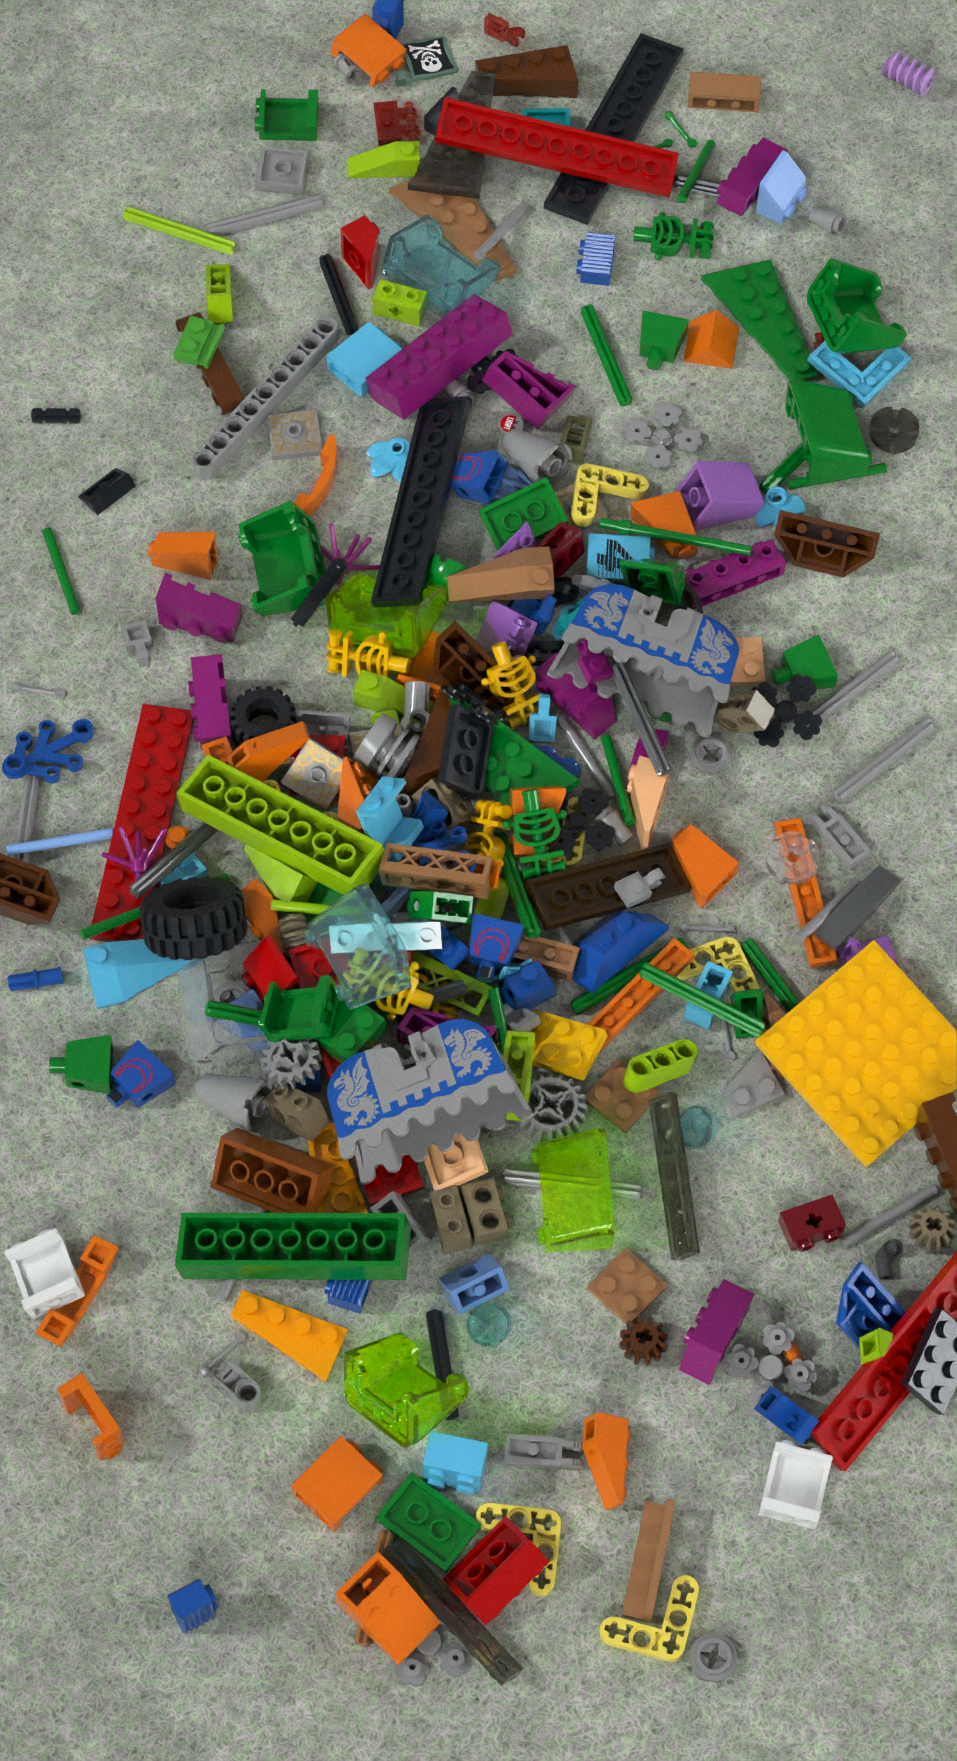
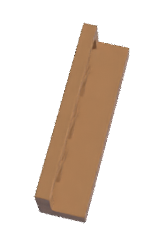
M386 843L379 873L382 885L488 899L490 893L488 879L493 864V857ZM391 852L400 853L405 856V859L398 863L389 862ZM421 857H429L432 861L426 866H419L415 863ZM451 860L456 861L458 866L448 870L444 869L441 864ZM474 864L484 865L482 874L471 873L468 868Z
M470 932V936H469V939H468V942H467V947H468L469 949H470V942H471V932ZM524 933L511 964H521L531 958L534 962H540L548 976L572 982L580 947L542 937L529 939Z
M667 1499L666 1505L645 1501L622 1617L651 1623L675 1500Z

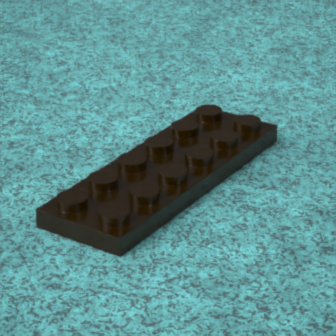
M671 843L528 879L524 884L545 931L630 909L626 907L614 889V885L617 881L636 872H639L643 878L654 869L660 868L665 877L660 880L662 882L661 885L650 889L652 895L649 899L630 908L686 894L692 888Z

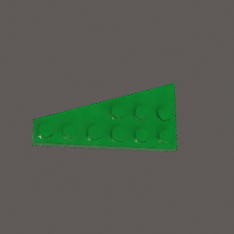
M771 259L701 275V281L712 290L716 298L728 308L732 316L758 342L762 350L774 360L777 367L790 381L797 379L811 381L817 379L818 375L815 367L807 361L809 352Z
M448 697L452 706L459 705L473 712L471 710L472 707L466 701L460 703ZM496 719L499 724L493 727L485 782L498 802L511 807L510 788L564 786L567 793L581 784L579 779L500 720Z

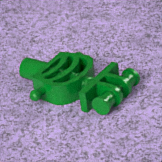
M660 212L653 219V228L634 226L633 241L651 243L650 252L655 253V260H661L662 255L675 256L681 250L683 243L690 244L689 258H694L695 248H699L698 257L710 259V250L713 248L712 240L714 239V233L712 229L714 224L710 221H704L701 223L702 229H697L698 219L693 218L692 233L687 234L684 233V226L678 217L666 216L664 212Z
M538 789L522 791L525 811L514 813L513 822L504 821L502 826L504 829L513 828V835L518 843L534 847L535 854L518 857L520 864L532 861L534 863L533 867H521L523 881L527 878L539 877L541 873L548 872V874L566 870L564 859L551 863L550 859L564 856L563 850L558 849L546 852V846L544 845L552 842L559 836L560 825L558 819L566 818L567 812L561 810L555 814L552 807L541 808ZM551 818V821L548 824L541 827V822ZM519 823L529 824L531 829L521 828ZM554 826L552 834L547 838H543V832L550 830ZM519 833L531 835L533 840L526 841L520 837ZM545 859L546 867L540 868L538 860Z

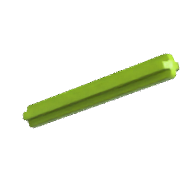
M127 206L123 212L124 220L232 255L236 249V242L130 206Z

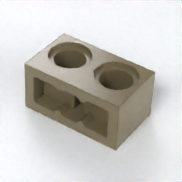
M757 690L729 693L726 703L718 702L713 720L729 734L762 731L769 725L775 709Z
M438 777L430 779L411 796L416 805H418L425 791L433 795L448 810L444 820L448 830L459 826L466 827L471 822V816L473 815L467 803L462 800L457 790L438 782Z
M278 1084L263 1099L274 1123L310 1141H313L330 1123L319 1099L297 1088L292 1089L289 1084H286L284 1089Z
M494 1178L461 1185V1198L474 1245L477 1246L508 1238V1229L512 1228L511 1219L508 1212L503 1213L501 1203L505 1202L501 1186L496 1187ZM480 1195H486L490 1200L482 1203L476 1198ZM486 1221H494L498 1225L494 1228H487L483 1224Z
M457 1186L429 1192L430 1207L443 1255L470 1249L471 1235Z

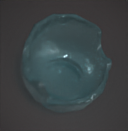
M693 1106L687 1108L680 1115L678 1126L676 1127V1131L681 1137L680 1145L688 1149H698L706 1147L714 1141L717 1134V1122L709 1109L703 1106ZM692 1131L697 1136V1140L690 1139L687 1132Z
M488 1302L475 1307L467 1318L468 1335L474 1343L483 1347H492L500 1344L506 1339L511 1329V1316L505 1307L495 1302ZM493 1324V1332L490 1335H483V1332Z

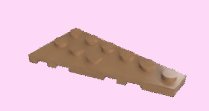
M454 164L389 188V193L393 197L399 199L406 208L412 210L445 241L451 243L458 252L471 260L491 280L496 282L516 274V268L500 241L495 244L482 260H477L474 257L476 250L494 231Z

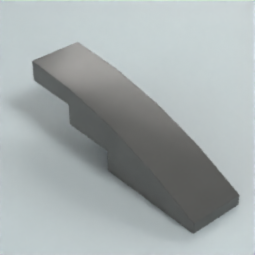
M879 865L827 917L815 931L814 937L836 952L849 936H853L865 920H868L900 884L901 880Z

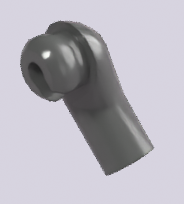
M898 1239L888 1240L875 1253L879 1279L893 1277L891 1263L903 1250V1245Z

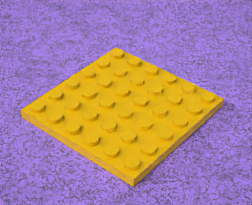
M875 940L869 943L754 1042L846 1147L866 1167L917 1123L916 1120L922 1103L951 1093L957 1088V1031Z

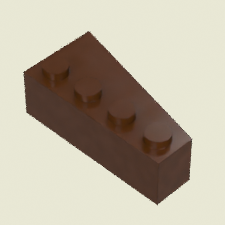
M568 45L475 60V80L480 96L511 97V95H524V97L548 96L547 98H557V96L577 98L578 78Z
M953 1092L921 1104L914 1132L919 1141H924L927 1147V1159L931 1165H936L939 1171V1184L943 1190L948 1189L951 1195V1208L957 1214V1116L952 1106L956 1099Z

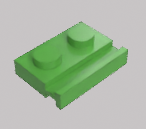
M190 315L174 351V360L194 366L202 365L205 369H208L224 334V324L216 325L213 321Z

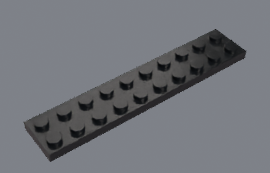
M640 33L585 131L634 142L682 58L684 48ZM561 172L544 201V209L588 225L610 184Z
M468 396L433 398L419 408L371 599L374 608L421 606L423 603L432 556L435 553L471 404Z

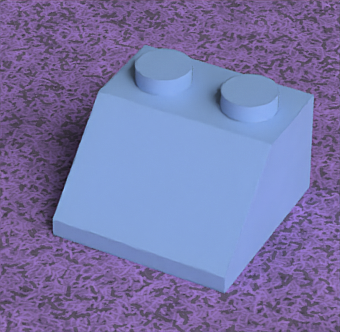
M786 151L781 152L760 182L756 213L779 224H782L785 218L790 219L796 208V202H802L807 193L805 188L806 177Z

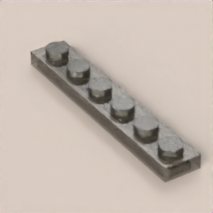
M668 1092L648 1101L671 1260L676 1261L699 1254L700 1248L678 1098L676 1093Z
M403 1538L385 1547L381 1555L403 1576L429 1609L446 1625L450 1633L458 1638L468 1649L469 1653L482 1664L493 1679L503 1686L521 1673L524 1668Z

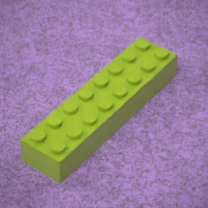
M210 755L204 758L176 793L183 812L355 902L379 872L384 853L383 844Z

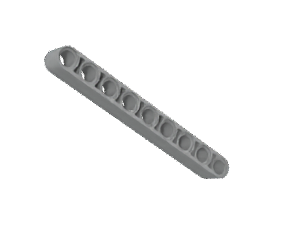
M330 316L319 318L199 447L192 459L194 474L198 479L209 480L213 478L266 421L267 415L272 414L332 349L338 341V326L334 318Z

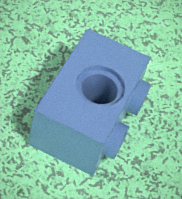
M489 1253L438 1278L448 1303L459 1315L510 1290L501 1265Z

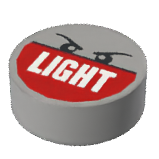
M506 414L499 421V432L502 436H505L507 432L513 429L524 430V422L516 414Z

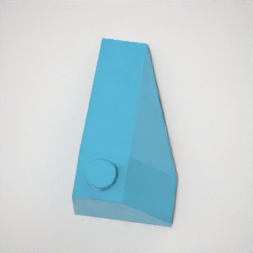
M144 939L108 942L83 948L97 1009L124 1003L139 992L152 987L163 978L171 976L198 960V958L192 960H171L169 957H159L148 949Z

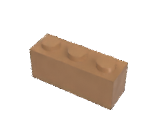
M690 72L687 108L758 113L761 76Z

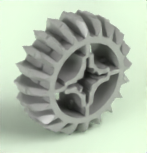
M551 1071L548 1073V1078H544L540 1072L537 1074V1081L531 1078L529 1101L536 1096L539 1105L535 1108L534 1115L526 1121L514 1120L520 1123V1132L527 1130L526 1137L528 1139L536 1134V1142L538 1144L542 1142L543 1137L547 1138L549 1146L552 1145L553 1138H557V1142L561 1145L563 1143V1135L571 1140L574 1134L573 1131L577 1133L581 1131L580 1124L586 1122L584 1114L588 1112V1106L584 1104L586 1102V1095L580 1094L582 1090L580 1085L573 1087L574 1080L572 1078L565 1082L562 1073L558 1075V1078H553ZM547 1091H555V1092H558V1093H557V1094H550V1093H548ZM570 1102L573 1111L565 1120L562 1109L565 1108L566 1103ZM548 1121L553 1123L554 1125L543 1124L542 1122Z

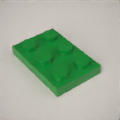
M547 477L478 510L497 551L526 522L529 524L535 540L549 534L560 522L569 524L567 516Z
M412 1472L375 1518L376 1522L388 1531L393 1532L396 1537L445 1574L482 1526L481 1523Z

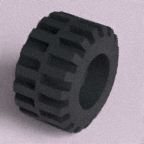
M257 686L254 691H251V689L245 690L244 696L240 694L237 697V703L233 702L231 706L232 711L230 712L232 737H234L236 746L241 745L246 740L296 724L294 703H291V698L287 694L283 696V691L280 689L273 691V688L267 686L266 689H261V686ZM261 715H269L277 719L274 725L267 728H258L250 724L255 717Z

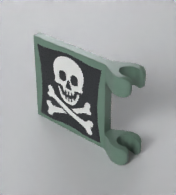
M444 36L402 43L401 45L407 49L404 60L408 71H397L395 84L397 87L412 82L458 72Z

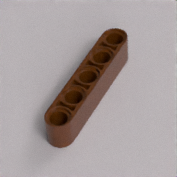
M200 312L191 315L203 319ZM190 315L176 320L178 332L183 333ZM217 347L208 369H205L202 365L196 367L201 369L203 374L201 377L207 388L210 387L212 391L211 396L216 406L221 408L222 416L233 412L244 400V397L220 349Z

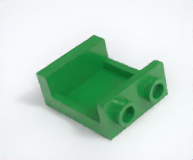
M261 89L260 98H256V113H259V117H255L254 122L255 131L259 132V139L317 141L318 90L309 89L308 99L267 98L266 89Z
M330 975L320 976L318 986L312 988L281 990L276 982H270L268 992L264 997L265 1003L262 1015L259 1017V1028L270 1042H278L284 1039L288 1041L328 1037L331 1035L341 991Z

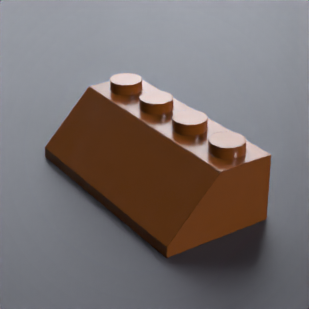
M235 1128L220 1137L211 1188L273 1213H317L329 1192L334 1165L240 1128Z

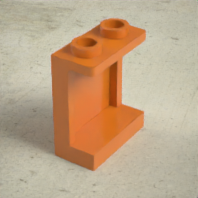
M363 14L334 38L330 53L337 57V55L343 52L371 77L369 85L373 88L378 83L383 84L393 70L398 71L405 63L404 56L407 49L368 15Z
M417 627L414 633V644L408 656L411 659L410 670L408 674H398L397 683L406 687V682L420 681L430 684L429 700L435 704L439 693L442 692L440 690L441 684L445 685L432 672L435 642L440 633Z
M80 1373L57 1388L62 1406L68 1415L82 1406L85 1407L102 1432L92 1439L96 1456L99 1461L104 1458L110 1460L116 1457L122 1451L121 1447L124 1446L120 1427L83 1373Z
M342 1436L291 1485L292 1493L333 1532L342 1525V1519L376 1485L380 1487L383 1484V1469L373 1459L368 1461L361 1455V1448L353 1440L350 1439L347 1442Z

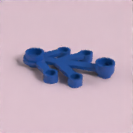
M87 719L75 721L72 725L71 733L48 744L49 737L55 733L54 723L50 720L40 722L39 735L34 751L25 756L26 749H29L33 744L32 735L26 731L18 733L14 754L7 756L2 763L3 774L10 779H19L25 775L44 777L46 782L54 784L60 780V769L57 766L42 767L33 764L39 761L67 765V768L72 772L80 771L83 768V759L79 754L66 755L56 752L76 742L86 743L91 740L94 735L92 722ZM46 726L51 727L49 730H44L43 728Z
M439 820L433 822L429 830L421 832L411 846L445 850L442 848L466 842L468 835L465 828L459 826L453 828L449 836L444 837L448 833L445 822ZM432 838H440V839L433 840V841H430V842H427V843H422L423 841H426V840H429V839H432ZM467 850L458 851L460 853L472 854ZM429 857L419 858V866H426L431 863ZM447 861L449 863H453L454 867L458 866L456 861ZM477 864L472 865L468 868V870L470 872H473L476 869Z

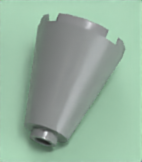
M519 429L507 432L503 438V450L533 483L547 477L553 487L567 474L569 468L566 467L568 459L572 460V452L566 444Z
M207 1073L197 1080L195 1092L200 1101L243 1130L257 1133L263 1128L270 1115L264 1114L267 1107L263 1099L275 1087L270 1081L263 1078Z

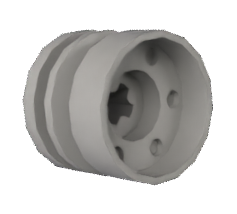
M382 713L362 741L353 759L366 768H369L377 760L380 762L376 773L378 776H381L388 767L391 770L387 777L397 778L403 774L412 761L421 737L415 734L407 743L405 739L410 730L406 728L399 736L395 735L394 732L398 722Z

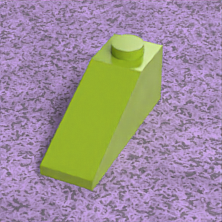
M395 141L348 157V178L420 177L419 141Z
M230 264L206 265L208 320L213 321L217 325L233 322Z
M361 670L353 690L354 706L378 713L396 710L398 718L402 719L405 709V687L386 676ZM429 700V715H431V712H432L433 707H434V705H435V704L432 703V701H430V700ZM413 716L412 722L420 724L418 718Z
M245 844L244 850L271 895L279 898V900L308 903L317 881Z
M507 1031L503 1056L511 1069L521 1093L529 1104L535 1033ZM509 1113L506 1116V1120L526 1121L518 1119L514 1113Z

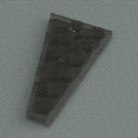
M471 71L457 100L491 108L495 74ZM434 137L426 156L417 167V172L408 183V190L480 199L485 154L434 142Z

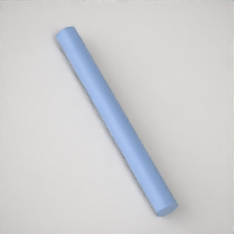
M112 828L6 845L7 856L111 839L113 831Z

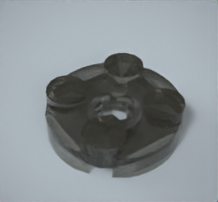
M884 407L878 410L872 417L869 427L870 439L876 447L886 451L888 454L908 451L917 442L919 421L911 411L905 408L897 410L892 409V407ZM889 427H892L893 429L898 427V433L890 432Z

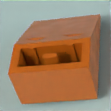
M347 756L342 761L337 816L340 823L365 835L356 811L378 783V779L373 771L366 770L358 761L354 762Z
M378 1551L335 1593V1603L398 1666L441 1624L439 1619L403 1576Z

